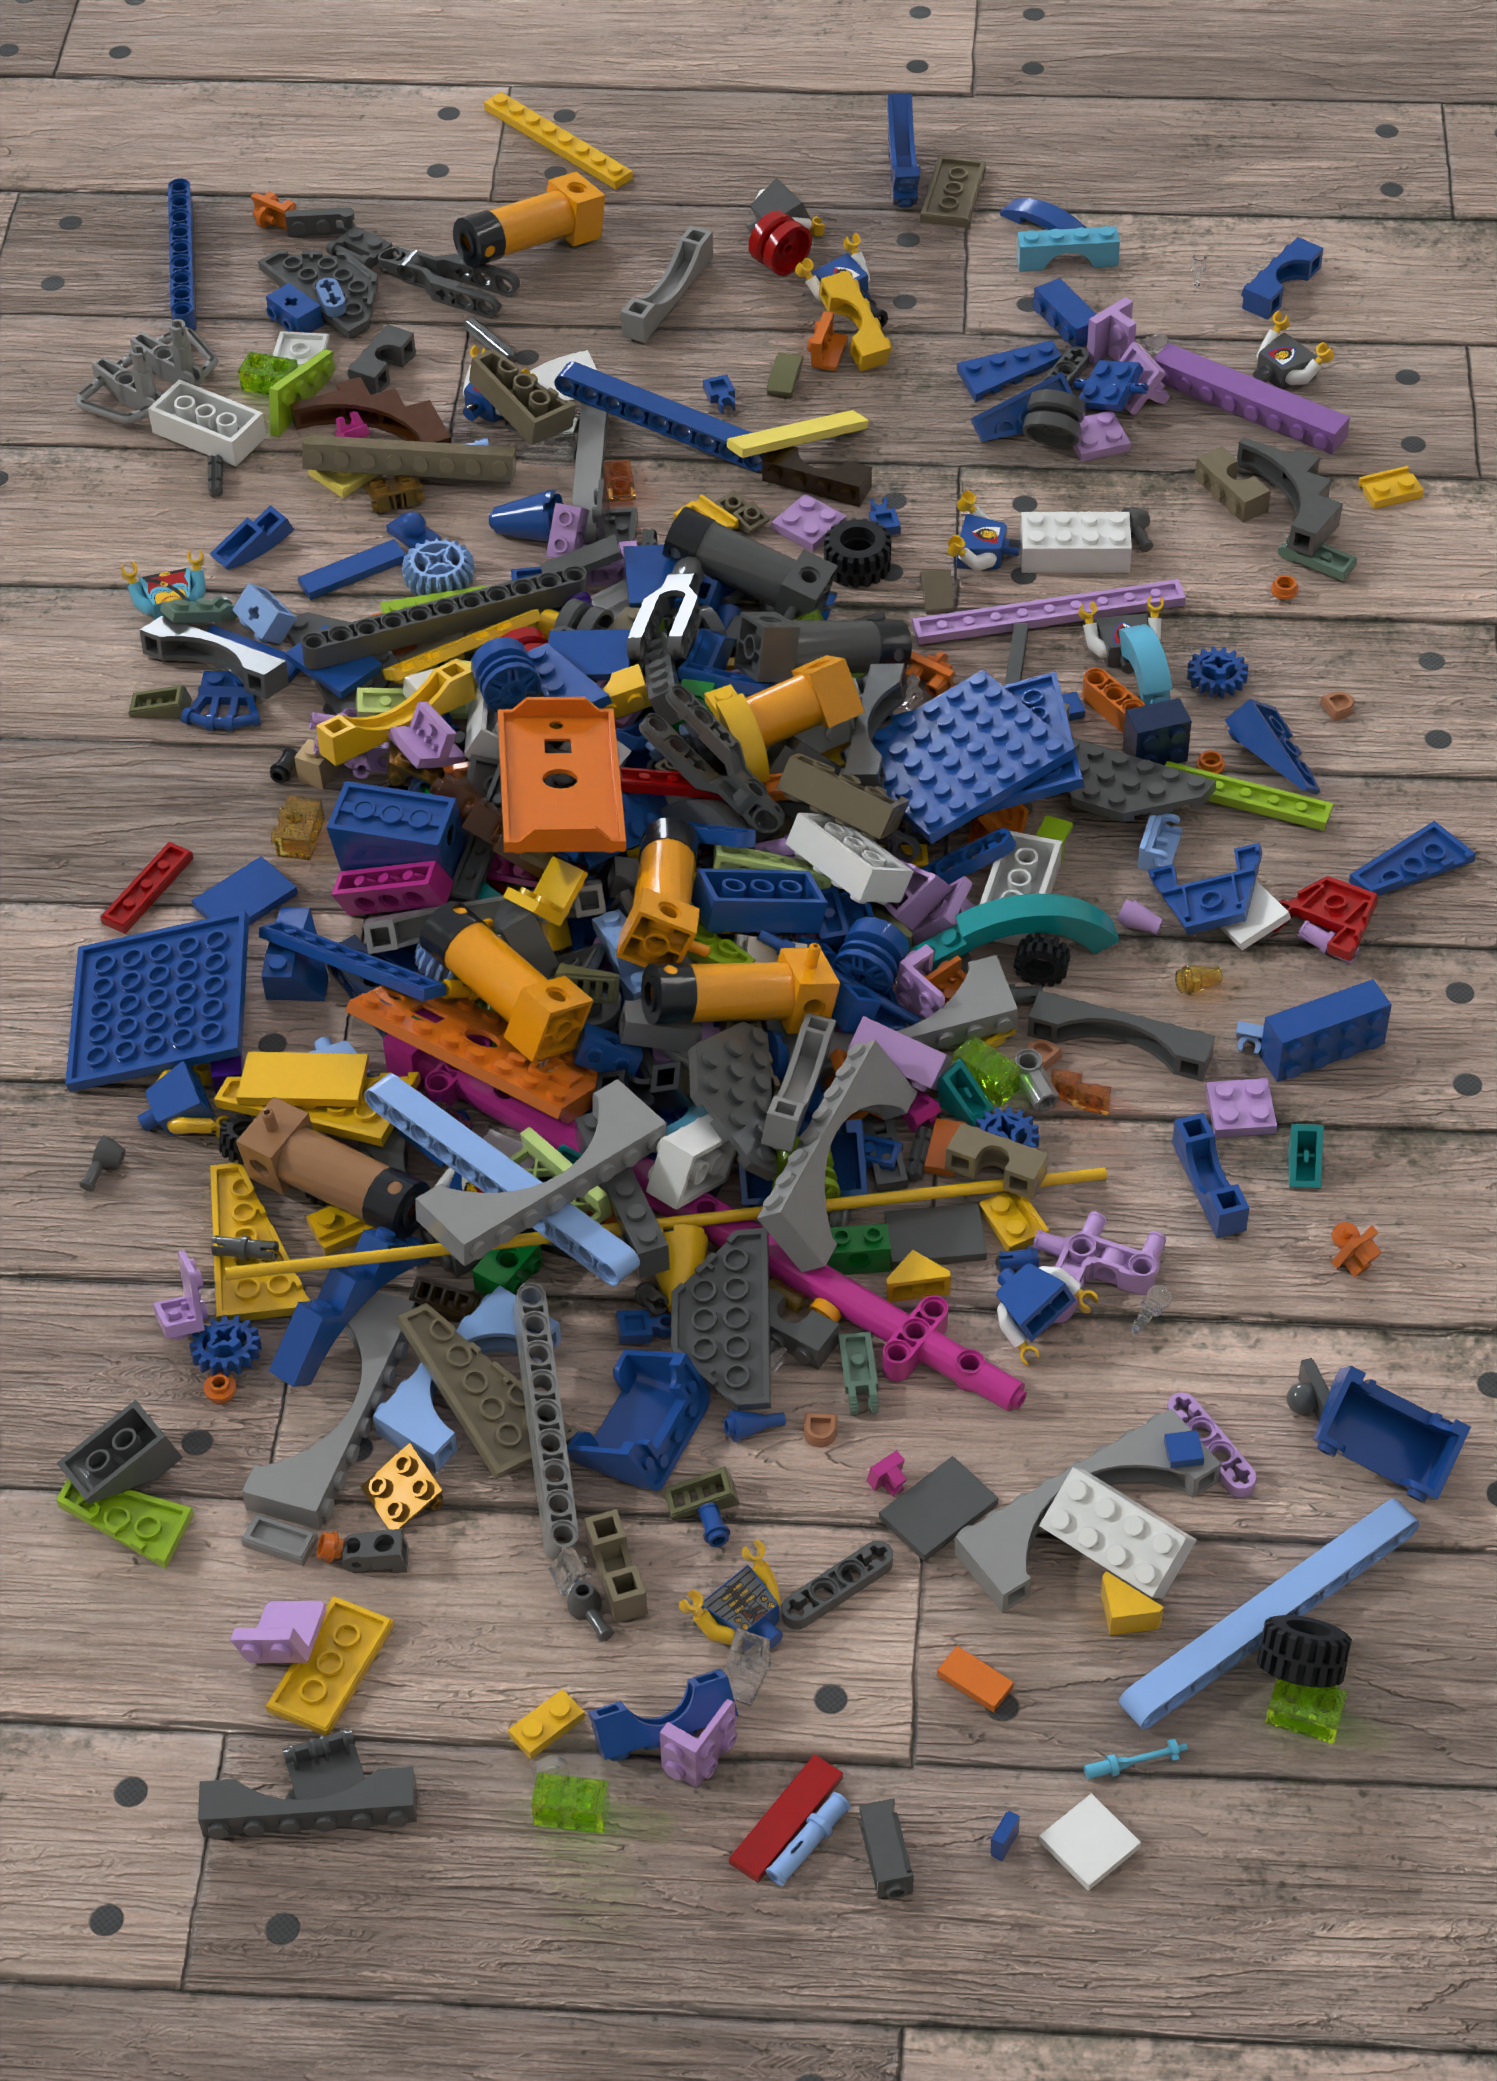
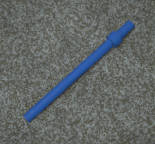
M763 929L756 939L776 950L777 955H779L781 948H796L795 943L786 938L781 940ZM833 969L840 982V986L842 984L864 986ZM871 990L882 1002L879 1007L880 1009L911 1026L920 1021L921 1017Z

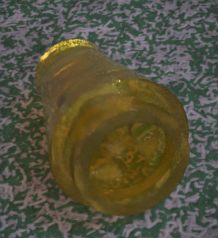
M1185 965L1182 969L1177 970L1175 975L1178 990L1188 995L1215 984H1220L1223 979L1219 966Z

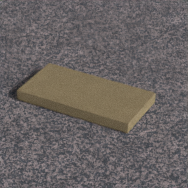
M939 156L920 213V222L968 228L986 171V162Z

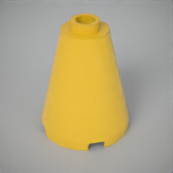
M678 1224L673 1225L674 1231L663 1233L669 1248L670 1270L657 1273L655 1276L662 1294L668 1298L669 1305H667L670 1313L671 1292L680 1283L684 1284L695 1273L694 1269L706 1259L708 1237L702 1227Z

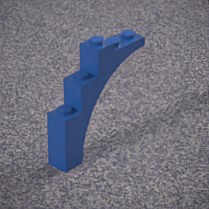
M912 93L888 94V151L892 181L893 204H898L900 208L912 207L913 204H917L920 180V166H917L915 154Z
M700 628L694 646L686 661L725 670L736 639L711 629ZM645 715L632 725L625 728H617L616 739L629 748L632 754L638 752L649 762L652 758L649 756L650 751L645 747L648 740L639 730V724L647 716Z
M378 1227V1229L363 1230L354 1253L424 1245V1242L413 1236L404 1240L396 1239V1234L393 1231L384 1227ZM431 1257L331 1268L317 1299L298 1302L269 1372L292 1387L311 1385L333 1343L359 1309L388 1282L414 1267L429 1264Z

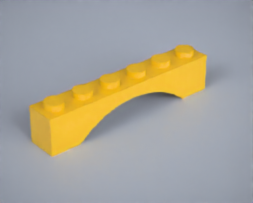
M458 659L452 660L434 669L415 693L401 704L386 712L368 717H349L339 714L316 725L319 753L337 766L390 741L388 734L391 727L410 726L418 702H428L441 716L476 699L474 676L471 669Z

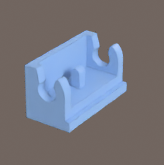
M1172 813L1151 816L1150 814L1139 847L1138 868L1151 870L1173 863L1182 835V828L1170 826L1166 822L1179 823V816Z

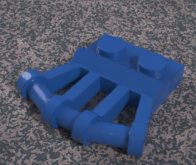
M204 671L201 686L198 689V697L190 707L184 708L181 714V722L188 725L193 723L205 727L207 731L225 728L226 731L234 732L236 728L244 726H261L259 713L255 705L257 695L246 692L242 682L231 672ZM207 704H211L209 714L207 716L201 715L200 713ZM221 705H230L226 717H218ZM240 705L247 706L250 714L238 716Z

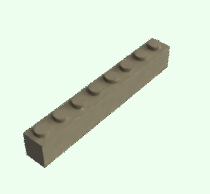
M307 435L302 443V469L513 482L516 473V447Z

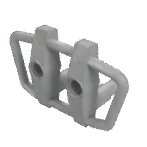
M175 319L169 322L170 332L156 339L144 332L130 339V354L116 363L105 357L94 363L92 370L96 378L77 394L75 402L84 411L122 424H131L148 417V408L163 395L155 388L153 372L156 373L158 378L165 379L173 384L180 379L199 386L205 382L204 378L217 366L218 358L194 330L185 327L186 325L183 320ZM190 342L207 360L201 368L193 362ZM133 364L132 371L126 369L127 367ZM104 386L121 404L128 405L136 410L125 414L87 401V399Z

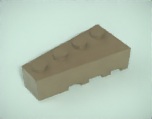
M494 349L472 358L469 381L531 446L573 427L576 409L574 402L571 400L564 401L558 397L559 392L551 387L546 389L537 383L538 378L532 374L522 373L518 370V365Z
M797 753L789 757L777 785V789L783 791V795L786 798L796 802L801 800L809 804V808L816 813L822 815L828 813L836 817L835 821L845 827L854 826L862 830L861 834L871 840L882 839L898 830L910 802L909 799L900 796L897 801L887 796L886 789L879 786L864 787L860 785V778L845 773H840L839 776L835 775L834 767L803 754Z

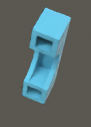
M1117 226L1017 232L1016 256L1019 272L1044 270L1053 258L1064 253L1081 254L1090 260L1093 267L1118 266L1120 240Z

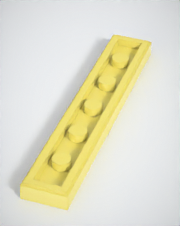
M850 410L728 438L727 448L741 458L865 430L868 428L869 420L856 411Z

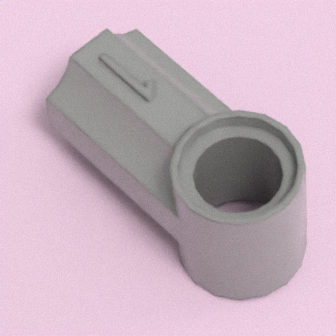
M1030 1048L1018 1051L1014 1062V1082L1023 1088L1035 1110L1044 1112L1051 1109L1059 1102V1094L1042 1066L1041 1054Z

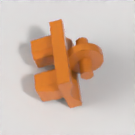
M270 191L265 195L256 192L252 194L251 200L254 201L253 216L256 217V224L261 228H266L272 224L287 230L285 211L296 210L295 203L286 200L281 204L276 194Z
M912 651L909 666L905 671L907 684L917 687L924 680L928 682L926 684V691L934 697L956 686L953 683L955 674L954 670H952L953 666L947 663L948 655L940 651L935 657L929 654L924 657Z
M1338 1223L1332 1230L1331 1237L1334 1244L1341 1250L1331 1263L1336 1269L1345 1265L1354 1278L1369 1269L1372 1265L1371 1262L1382 1253L1373 1241L1378 1231L1372 1225L1360 1237L1359 1230L1352 1223Z

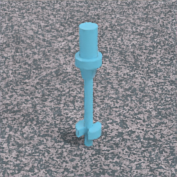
M1175 1739L1167 1740V1748L1129 1758L1116 1757L1114 1754L1108 1755L1106 1760L1084 1765V1773L1087 1779L1107 1774L1114 1777L1120 1775V1771L1129 1767V1765L1169 1755L1172 1761L1179 1760L1178 1753L1188 1750L1186 1743L1178 1745Z

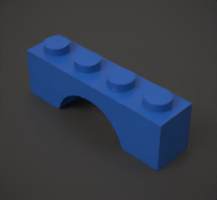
M1299 237L1290 245H1286L1282 253L1274 257L1264 270L1259 271L1254 280L1244 286L1241 294L1243 297L1242 309L1268 320L1281 308L1284 288L1281 283L1290 280L1308 281L1321 268L1323 247Z
M798 938L797 942L807 944V948L812 943L819 944L832 968V963L837 954L828 944L821 943L820 939ZM842 984L839 986L831 1018L836 1020L837 1027L841 1031L854 1034L863 1016L874 1020L882 1002L867 986Z
M1200 1113L1175 1119L1172 1144L1216 1238L1246 1231L1250 1208L1239 1185H1231L1223 1173L1217 1154L1215 1135L1205 1114Z
M717 1669L687 1679L686 1691L681 1702L674 1710L661 1717L645 1718L631 1712L622 1701L588 1711L600 1754L605 1760L618 1761L629 1757L631 1751L640 1748L651 1750L660 1747V1731L667 1722L694 1736L698 1729L704 1728L709 1724L727 1699L734 1703L735 1701L728 1676L721 1669ZM735 1704V1715L739 1716Z

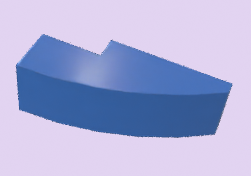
M270 505L254 521L247 517L210 553V556L229 570L248 563L268 552L292 533L294 528L284 515Z

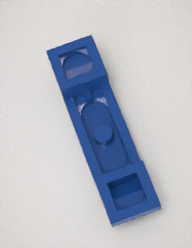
M1032 198L1014 199L1000 211L1001 216L1018 224L1027 219L1048 230L1087 228L1065 210L1048 202Z

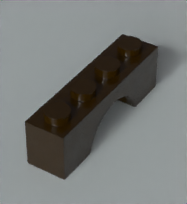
M792 446L766 453L762 460V481L860 507L872 488V467L846 461L833 468H815L803 462L799 456L798 447Z

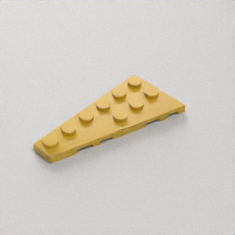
M530 610L381 669L384 680H390L398 684L403 683L405 677L417 672L438 668V664L443 661L448 663L451 658L461 660L465 658L464 652H476L484 643L495 638H501L511 630L521 627L536 628L535 622L542 620L539 610Z
M408 1072V1076L399 1077L415 1090L421 1081L419 1072ZM380 1073L379 1077H366L359 1107L294 1106L309 1113L313 1129L318 1132L381 1147L384 1146L395 1127L372 1110L364 1096L366 1090L389 1073ZM227 1077L214 1098L216 1107L257 1117L266 1105H238L236 1096L241 1077Z
M238 1162L210 1165L213 1237L215 1235L231 1238L250 1236L253 1240L277 1241L279 1244V1251L266 1250L278 1254L276 1261L252 1258L248 1261H240L239 1257L214 1256L217 1322L221 1321L223 1315H227L228 1320H233L238 1315L240 1316V1321L292 1316L298 1302L310 1301L296 1273L226 1280L225 1267L290 1259L255 1193V1189L244 1166L238 1164Z

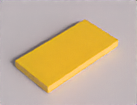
M248 1052L236 1096L238 1105H267L273 1097H276L292 1106L359 1107L370 1063L369 1055L350 1053Z
M333 1596L326 1606L327 1610L308 1663H292L266 1704L268 1713L324 1736L330 1735L394 1627L393 1619L336 1596Z

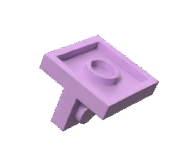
M1127 297L1089 319L1087 350L1089 352V362L1092 364L1097 363L1098 360H1102L1106 356L1119 361L1131 343L1135 342L1136 322L1132 320L1133 301Z
M1133 341L1119 361L1139 362L1144 368L1138 383L1148 384L1149 390L1146 391L1147 394H1132L1124 406L1129 413L1136 415L1147 399L1165 405L1170 395L1163 389L1165 385L1161 382L1166 375L1165 371L1139 343Z
M428 702L417 703L410 726L390 728L389 739L417 769L449 766L465 762L467 758L454 743L457 733Z
M966 876L951 883L950 886L953 889L911 931L913 933V942L916 945L957 924L955 915L975 907L966 898L973 884Z

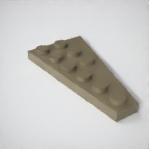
M427 1303L399 1315L397 1324L495 1480L531 1463L532 1455L522 1382L497 1361L494 1360L492 1362L481 1353L479 1346L473 1341L469 1343L455 1331V1326ZM539 1417L544 1422H551L547 1417ZM564 1422L566 1444L568 1445L572 1437L579 1430L574 1426L570 1427ZM549 1446L543 1447V1449L548 1452L555 1451L553 1448Z

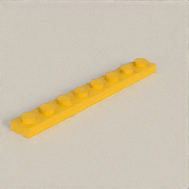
M503 92L494 95L484 102V110L615 190L633 179L632 170Z

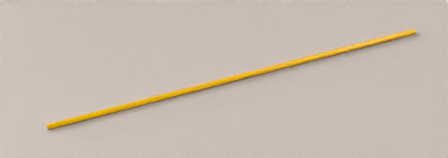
M1105 1167L1050 1173L1046 1174L1040 1187L1106 1180L1107 1171ZM1004 1179L825 1199L826 1209L828 1212L1005 1191L1003 1190ZM763 1206L656 1218L660 1228L663 1227V1230H671L673 1225L678 1224L706 1226L758 1220L757 1217ZM618 1223L601 1225L615 1236L622 1235ZM538 1232L515 1235L509 1242L500 1244L492 1250L549 1244L552 1242ZM441 1243L225 1267L226 1280L452 1254Z

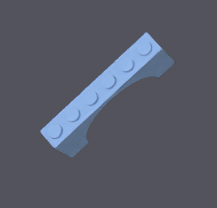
M499 1285L492 1294H487L482 1299L480 1306L471 1315L463 1318L456 1332L469 1343L473 1341L479 1346L482 1354L491 1352L518 1353L513 1318V1304L516 1295ZM549 1316L553 1349H555L561 1342L560 1323ZM528 1329L529 1332L533 1334H538V1331L534 1329ZM533 1358L539 1362H542V1360L538 1358ZM421 1362L417 1371L408 1380H404L399 1384L396 1392L389 1400L382 1402L377 1407L373 1418L377 1435L400 1450L411 1443L426 1466L437 1473L458 1451L455 1432L442 1422L434 1410V1397L438 1387Z

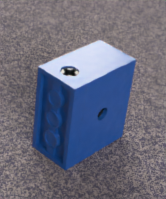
M349 781L344 782L326 827L341 871L436 860L450 878L453 879L468 842L465 828L461 827L462 817L459 816L460 810L456 798Z

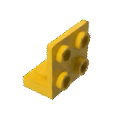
M553 856L534 892L524 887H521L519 892L508 887L503 898L560 927L568 916L570 907L578 892L582 889L588 873Z

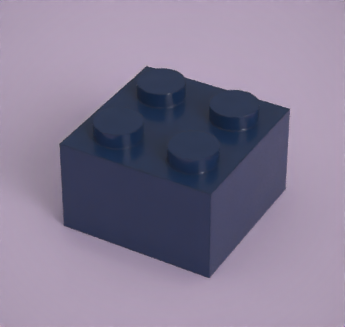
M1176 698L1127 709L1125 713L1123 752L1162 765H1166L1167 761L1177 764L1188 761L1192 721L1181 699Z

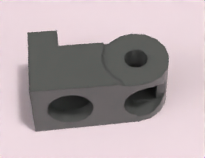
M402 1529L348 1535L344 1539L342 1567L354 1573L366 1572L369 1569L391 1568L394 1573L407 1572L409 1545Z

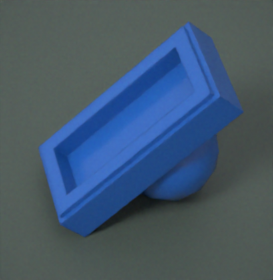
M405 512L386 525L387 532L410 549H415L416 543L425 544L426 539L431 542L435 541L437 537L439 541H442L441 536L426 526L424 517L416 512Z

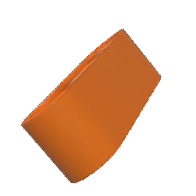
M1091 668L1084 673L1083 700L1124 734L1126 710L1145 706V703L1101 668Z

